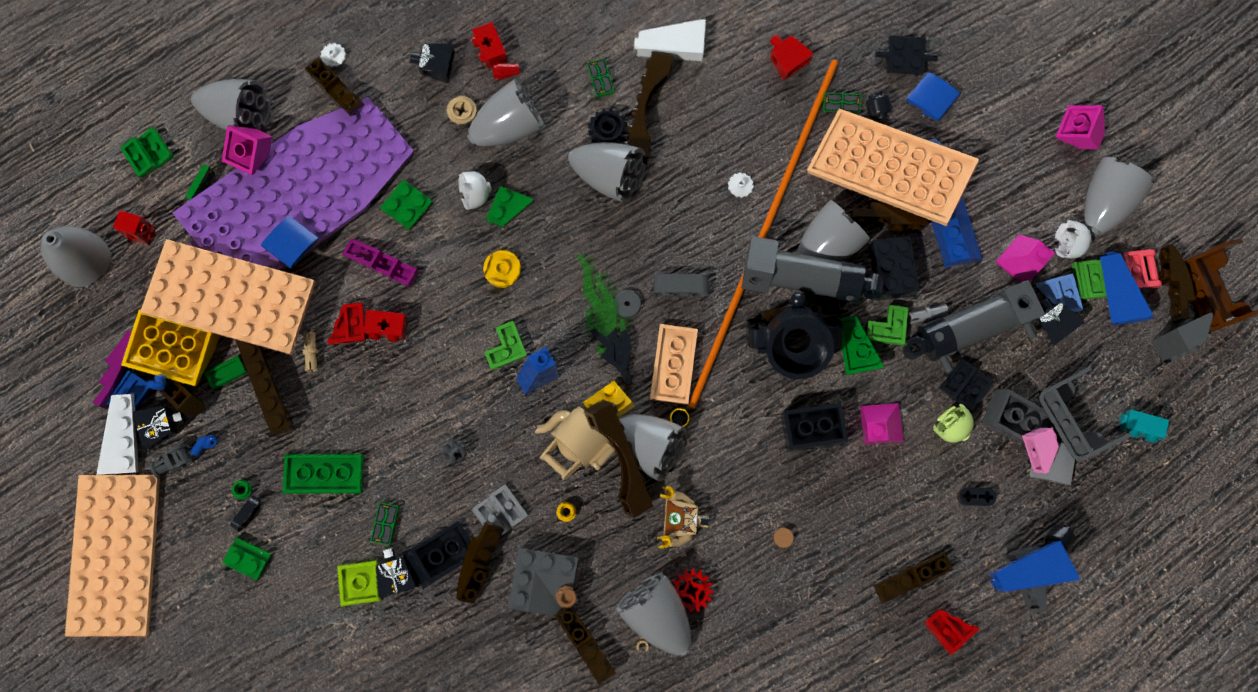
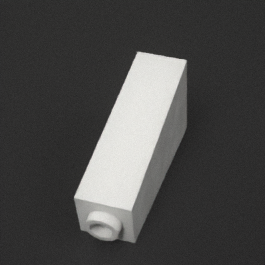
M706 19L639 31V36L635 38L634 42L637 56L651 57L652 51L671 55L673 59L702 61Z

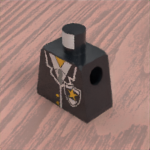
M165 406L133 412L142 447L152 449L178 434L176 425L185 422L183 413L179 411L172 414L171 409Z
M394 548L382 551L385 562L376 565L378 598L418 588L415 576L405 558L396 559Z

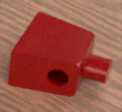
M776 34L769 41L774 46L771 50L770 59L784 81L809 64L814 55L794 36H790L783 41Z

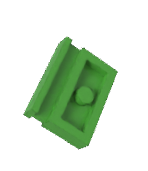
M1101 260L1072 263L1073 275L1080 300L1107 297Z

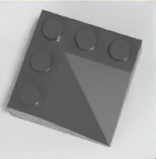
M519 548L508 609L551 616L564 609L565 607L560 606L556 600V592L562 586H570L574 589L579 558Z

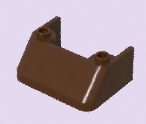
M1242 239L1227 241L1184 261L1192 280L1195 296L1193 303L1199 316L1202 317L1209 313L1213 315L1209 329L1211 331L1258 315V310L1253 311L1246 302L1232 304L1217 271L1228 263V255L1225 250L1243 243Z

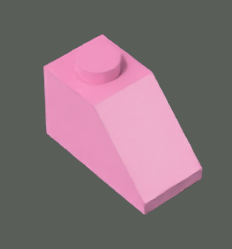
M1041 427L1022 435L1033 471L1046 474L1051 468L1059 446L1057 435L1053 428Z

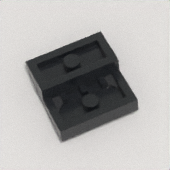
M962 358L940 386V390L956 403L964 405L970 413H973L995 381L980 373L977 367Z

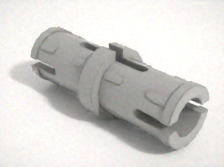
M943 304L941 306L932 308L928 306L924 307L923 310L908 312V316H910L908 320L910 324L922 321L930 322L935 318L948 316L949 313L946 312L948 307L946 304Z

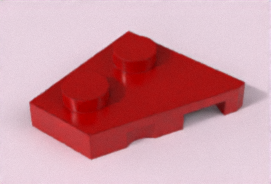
M941 609L935 611L923 622L950 655L954 654L980 630L978 627L971 626L963 622L962 619L953 617Z

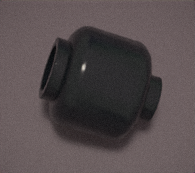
M881 91L868 96L869 99L866 101V107L871 118L877 117V120L888 117L887 113L892 111L888 94H883Z
M1055 525L1045 536V542L1048 545L1052 542L1061 541L1067 553L1076 542V537L1069 526Z

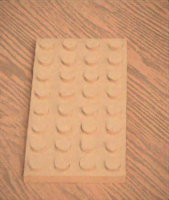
M839 109L813 157L807 173L948 226L979 163V159Z
M166 239L140 312L292 355L316 281Z
M79 475L65 637L149 636L160 477L156 478L154 475Z

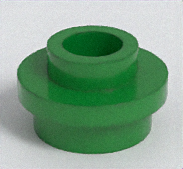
M239 480L232 486V494L237 499H247L252 493V486L246 480ZM244 486L245 492L241 494L240 488Z

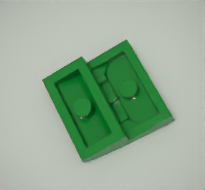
M153 127L149 128L139 138L132 137L120 148L140 178L154 172L174 158L157 129Z

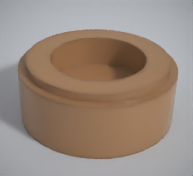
M780 528L773 535L775 545L780 548L789 547L794 539L792 532L787 528Z
M562 586L557 590L556 600L560 606L570 607L576 602L577 595L572 587Z

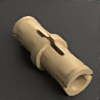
M315 332L303 333L304 350L302 351L303 355H305L306 372H311V369L313 372L318 371L316 357L318 349H316Z

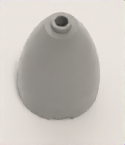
M220 80L201 87L191 97L194 108L205 119L224 130H227L228 125L260 130L262 126L266 127L271 110V102L267 100L265 93L266 87L256 80ZM239 106H245V107H247L248 109L239 108Z
M514 79L498 90L482 106L473 119L467 136L473 145L497 146L526 138L545 128L541 116H537V110L528 93L520 83L517 85V81Z
M604 142L583 145L575 148L568 156L571 167L583 181L598 192L623 203L630 202V196L635 190H639L646 168L642 157L645 155L644 150L627 144Z
M1103 157L1093 174L1085 200L1084 222L1091 235H1103L1125 221L1141 205L1153 188L1152 176L1132 163L1128 165L1123 162H1117L1115 157Z
M830 200L808 226L799 244L797 254L841 262L847 260L864 247L870 240V237L839 205Z
M59 226L48 230L40 242L42 258L47 267L56 277L71 286L92 285L91 283L105 275L111 263L110 249L101 237L89 230L74 226Z
M638 414L622 415L619 417V420L623 423L625 436L632 445L631 451L638 462V469L658 481H663L667 477L665 473L671 467H675L685 445L683 434L687 432L686 428L658 417Z
M662 572L656 573L641 582L642 585L638 586L632 593L629 591L618 603L616 610L625 623L644 640L665 652L683 656L690 651L692 644L688 617L679 595L667 576L663 575Z

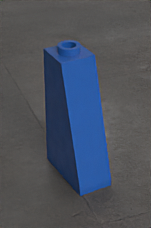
M1114 251L1105 253V256L1100 257L1111 323L1117 326L1155 319L1123 256Z
M547 347L528 356L516 377L525 395L559 378L556 364Z
M1061 541L1052 542L989 573L992 586L995 590L998 589L999 592L1065 583L1080 579Z

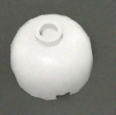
M469 171L459 175V191L463 192L465 198H461L464 207L467 210L481 207L486 203L488 195L491 193L490 182H486L485 177L478 172Z
M1072 220L1062 223L1055 235V241H1058V249L1055 248V252L1062 258L1074 259L1081 257L1092 244L1091 233L1088 227Z

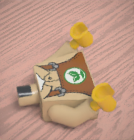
M663 486L662 488H665L667 493L666 495L660 494V497L668 499H666L664 535L657 537V539H662L663 545L658 546L660 549L678 547L689 542L693 535H696L697 527L708 528L709 516L697 515L698 506H695L692 499L681 492L673 490L672 487Z

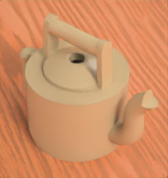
M579 406L572 412L568 410L558 411L547 423L536 425L538 428L535 434L549 432L558 425L551 433L554 441L542 453L540 459L545 460L562 476L563 480L568 479L581 465L586 468L592 465L596 470H600L601 466L615 452V449L603 435L590 428L584 410ZM557 445L560 453L566 459L576 462L568 470L550 455Z

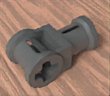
M185 444L169 449L168 452L162 454V459L149 463V468L156 478L161 477V474L168 470L174 472L193 463L185 451Z

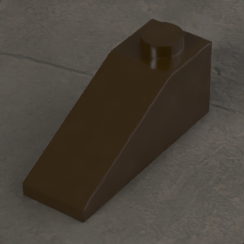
M166 378L165 381L168 382L167 388L158 391L178 411L194 420L206 405L181 382Z

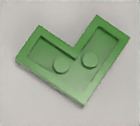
M889 305L886 323L868 321L866 333L871 342L904 346L908 307Z
M514 321L495 327L502 345L484 352L491 371L527 357Z

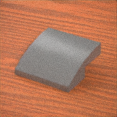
M1057 442L1059 448L1049 472L1046 474L1035 473L1031 465L1030 478L1071 485L1075 459L1071 457L1064 443Z
M506 485L497 489L488 498L472 508V512L482 525L486 521L504 528L502 536L528 517Z

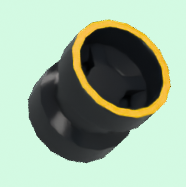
M675 409L671 413L669 421L686 428L689 422V414L684 409Z

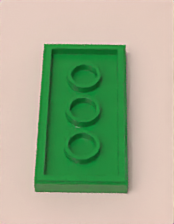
M284 454L282 494H362L364 455Z

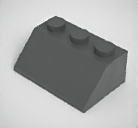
M1212 313L1152 340L1161 359L1164 361L1170 358L1171 361H1174L1200 349L1199 344L1207 340L1213 318Z

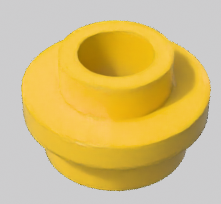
M563 502L557 508V516L561 521L569 522L576 516V508L570 502ZM566 508L570 510L568 516L563 515V510Z

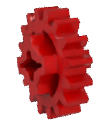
M691 569L689 574L687 570H684L683 576L679 573L677 574L678 581L672 580L680 599L687 597L691 600L692 605L685 603L681 599L684 608L688 607L689 613H692L693 608L700 612L699 606L702 605L706 608L705 601H712L708 595L714 593V591L709 590V587L713 584L706 582L708 575L702 577L701 570L698 574H695L694 569ZM691 577L698 578L702 583L699 585L694 583ZM684 580L685 586L683 590L678 591L680 583ZM689 583L693 588H697V591L694 592V597L686 592L689 589ZM705 590V595L699 602L698 596L701 591Z

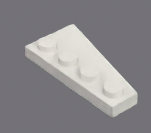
M134 394L111 395L96 475L139 472L136 423L133 416L135 411Z

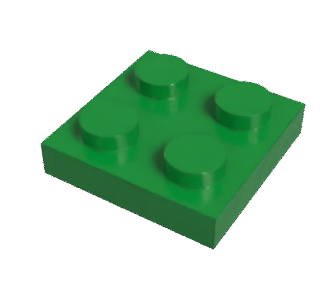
M402 180L380 209L411 231L431 207L433 201L408 182Z

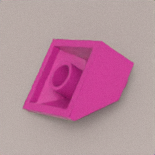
M1102 105L1068 106L1056 138L1080 149H1099L1105 134L1104 107Z
M228 125L222 161L253 175L268 157L273 136L257 129Z
M1019 234L995 263L1020 283L1027 280L1030 282L1055 252L1041 241Z
M899 403L860 406L864 445L903 442Z

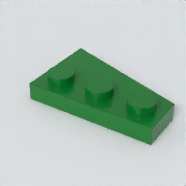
M853 315L839 318L844 326L842 352L846 375L885 369L858 316Z

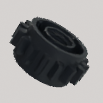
M612 108L609 110L602 109L601 112L596 111L595 117L591 116V123H588V129H590L588 130V135L592 136L591 141H596L597 143H620L621 140L625 141V135L628 132V129H626L628 123L624 122L625 116H620L619 111L614 112ZM609 126L612 130L605 131L604 128Z

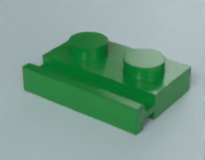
M235 537V541L230 546L222 564L259 581L272 554Z

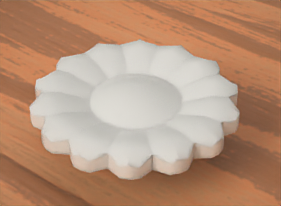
M333 43L324 47L320 57L327 66L332 68L334 66L338 67L343 63L346 53L341 45Z
M745 173L734 174L733 177H730L728 189L735 197H747L754 187L752 185L753 180Z

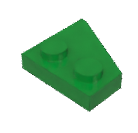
M500 186L486 221L504 228L513 218L519 216L521 211L528 205L531 206L534 200Z

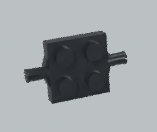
M890 35L887 50H875V58H885L887 73L923 75L925 62H937L938 54L927 53L926 38Z

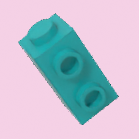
M1128 410L1123 412L1119 418V431L1130 433L1131 437L1140 436L1144 437L1148 442L1157 443L1159 440L1166 439L1169 420L1135 410Z

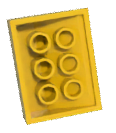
M139 310L121 365L154 375L162 374L168 379L197 386L215 352L220 335L146 315Z

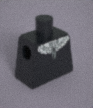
M425 43L422 46L421 53L411 52L410 63L419 64L418 68L421 75L449 83L455 55L454 46L452 43Z
M1046 298L1040 302L1045 315L1038 322L1053 346L1085 323L1062 302L1057 303L1055 306H1052Z

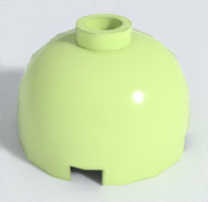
M959 404V408L952 406L944 411L937 419L940 421L937 426L934 424L933 426L935 433L947 442L965 441L971 436L974 426L973 416L962 404Z

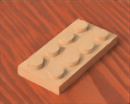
M660 324L650 400L688 405L698 329Z

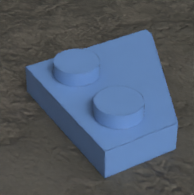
M1073 274L1036 283V287L1054 305L1062 302L1073 312L1083 310Z

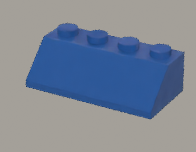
M961 197L948 226L931 221L945 268L982 260L963 197Z

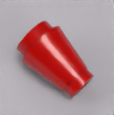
M502 62L492 64L494 79L503 80L520 74L518 64Z

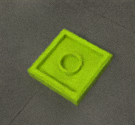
M378 561L337 566L341 606L382 601V598H378L376 565H378Z

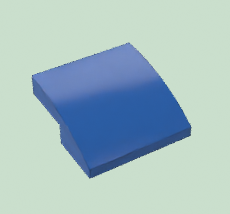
M928 72L907 97V103L922 109L924 115L939 122L960 96V93L941 78Z
M288 215L270 232L261 243V246L289 268H292L304 258V253L318 242V237Z

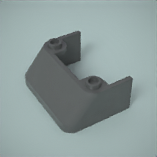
M1091 367L1047 388L1039 396L1040 404L1071 457L1079 461L1086 460L1131 437L1130 433H1124L1107 442L1099 432H1091L1084 436L1066 406L1065 401L1071 399L1075 394V387L1071 381L1091 371Z

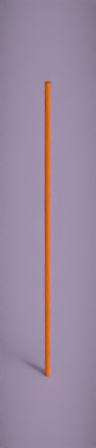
M832 60L762 226L758 236L760 238L766 239L823 102L824 93L827 92L839 62L837 60ZM743 274L691 396L688 408L695 409L744 292V289L741 288Z

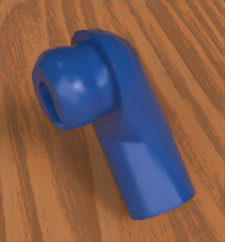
M162 374L156 375L154 379L148 381V388L155 390L166 389L168 382L165 381L166 376Z
M213 435L200 437L190 453L199 457L203 449L213 448L218 444L217 437Z

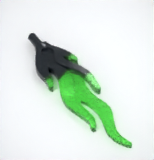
M577 255L576 257L584 269L583 293L593 307L596 316V325H594L591 313L586 310L588 327L593 336L605 345L608 350L605 351L597 345V351L619 373L621 372L625 385H631L633 382L628 369L632 344L625 327L624 319L620 320L622 340L620 341L616 329L617 306L615 300L602 283L600 273L597 274L596 283L603 295V302L598 298L593 287L591 267L582 256Z

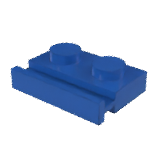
M128 370L111 395L134 394L135 411H137L151 389L148 388L147 381ZM111 395L105 402L108 405H110Z

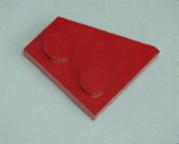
M363 303L343 304L339 312L340 316L333 326V333L328 338V344L335 345L366 341V335L363 332L365 323Z

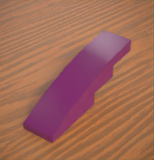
M352 238L342 253L343 256L410 288L420 273L418 269Z
M130 330L126 332L104 361L110 367L99 380V383L104 385V387L93 401L94 404L104 409L109 407L105 402L129 370V367L122 366L121 364L132 333Z

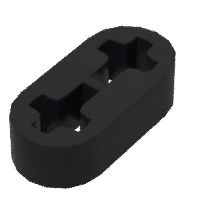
M967 487L959 490L957 493L958 502L964 506H991L997 498L996 493L989 488ZM966 491L968 495H974V498L968 499L967 502L966 498L962 497L963 494H966ZM986 492L987 496L991 497L990 500H987V503L985 499H979V496L985 495Z
M255 496L250 497L233 518L230 526L237 532L242 531L259 510L262 501Z

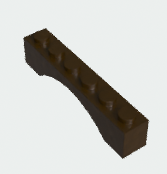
M652 51L651 57L646 59L645 68H647V72L641 78L643 88L642 91L638 90L636 101L639 103L633 109L632 118H634L633 124H629L627 135H630L628 141L624 142V144L642 148L645 152V155L642 156L643 163L646 164L652 140L645 124V111L653 94L661 85L669 80L673 65V56Z
M236 340L270 434L279 438L296 431L290 414L272 378L264 348Z
M601 400L585 409L584 414L590 428L603 435L615 449L621 467V487L618 498L624 513L636 518L653 507L651 502L652 496L646 489L644 484L645 478L639 471L638 462L632 454V445L624 433L625 427L617 416V407L612 402Z

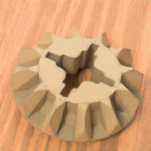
M456 97L447 106L448 117L457 125H466L476 115V105L468 97ZM464 106L466 113L464 112L461 116H459L460 114L457 110H461Z

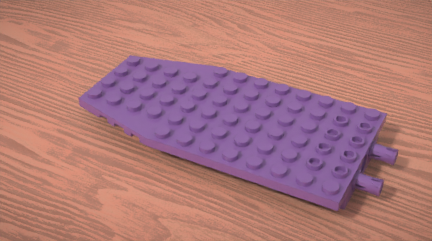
M368 97L362 100L364 106L351 117L341 108L296 126L271 144L268 157L255 174L251 175L236 168L175 210L173 214L192 237V241L186 245L283 271L288 266L261 246L264 239L280 222L289 215L318 237V242L306 251L305 255L366 211L374 198L380 195L381 190L386 184L392 181L393 176L415 154L414 150Z

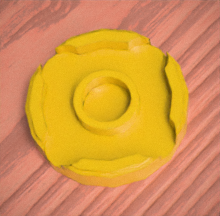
M499 250L487 257L484 262L483 271L490 284L495 287L506 288L512 286L519 279L521 265L515 254L506 250Z

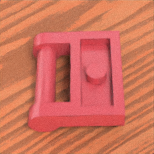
M1155 249L1123 252L1121 254L1140 289L1162 287V281L1159 280L1154 258L1156 256ZM1144 258L1147 259L1151 281H1148Z

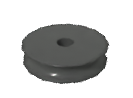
M623 290L614 298V310L622 318H632L640 312L641 299L634 291ZM626 302H629L630 305H629V306H625V303H626Z

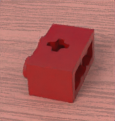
M493 22L472 29V43L475 48H479V59L481 63L485 62L487 69L491 68L492 64H496V62L503 63L507 61L506 52Z
M119 210L113 229L129 240L149 245L155 236V227L141 216Z
M366 310L363 332L372 340L387 338L390 342H399V340H405L408 318L402 313ZM386 324H388L389 327H386L385 330H383L382 327H385Z

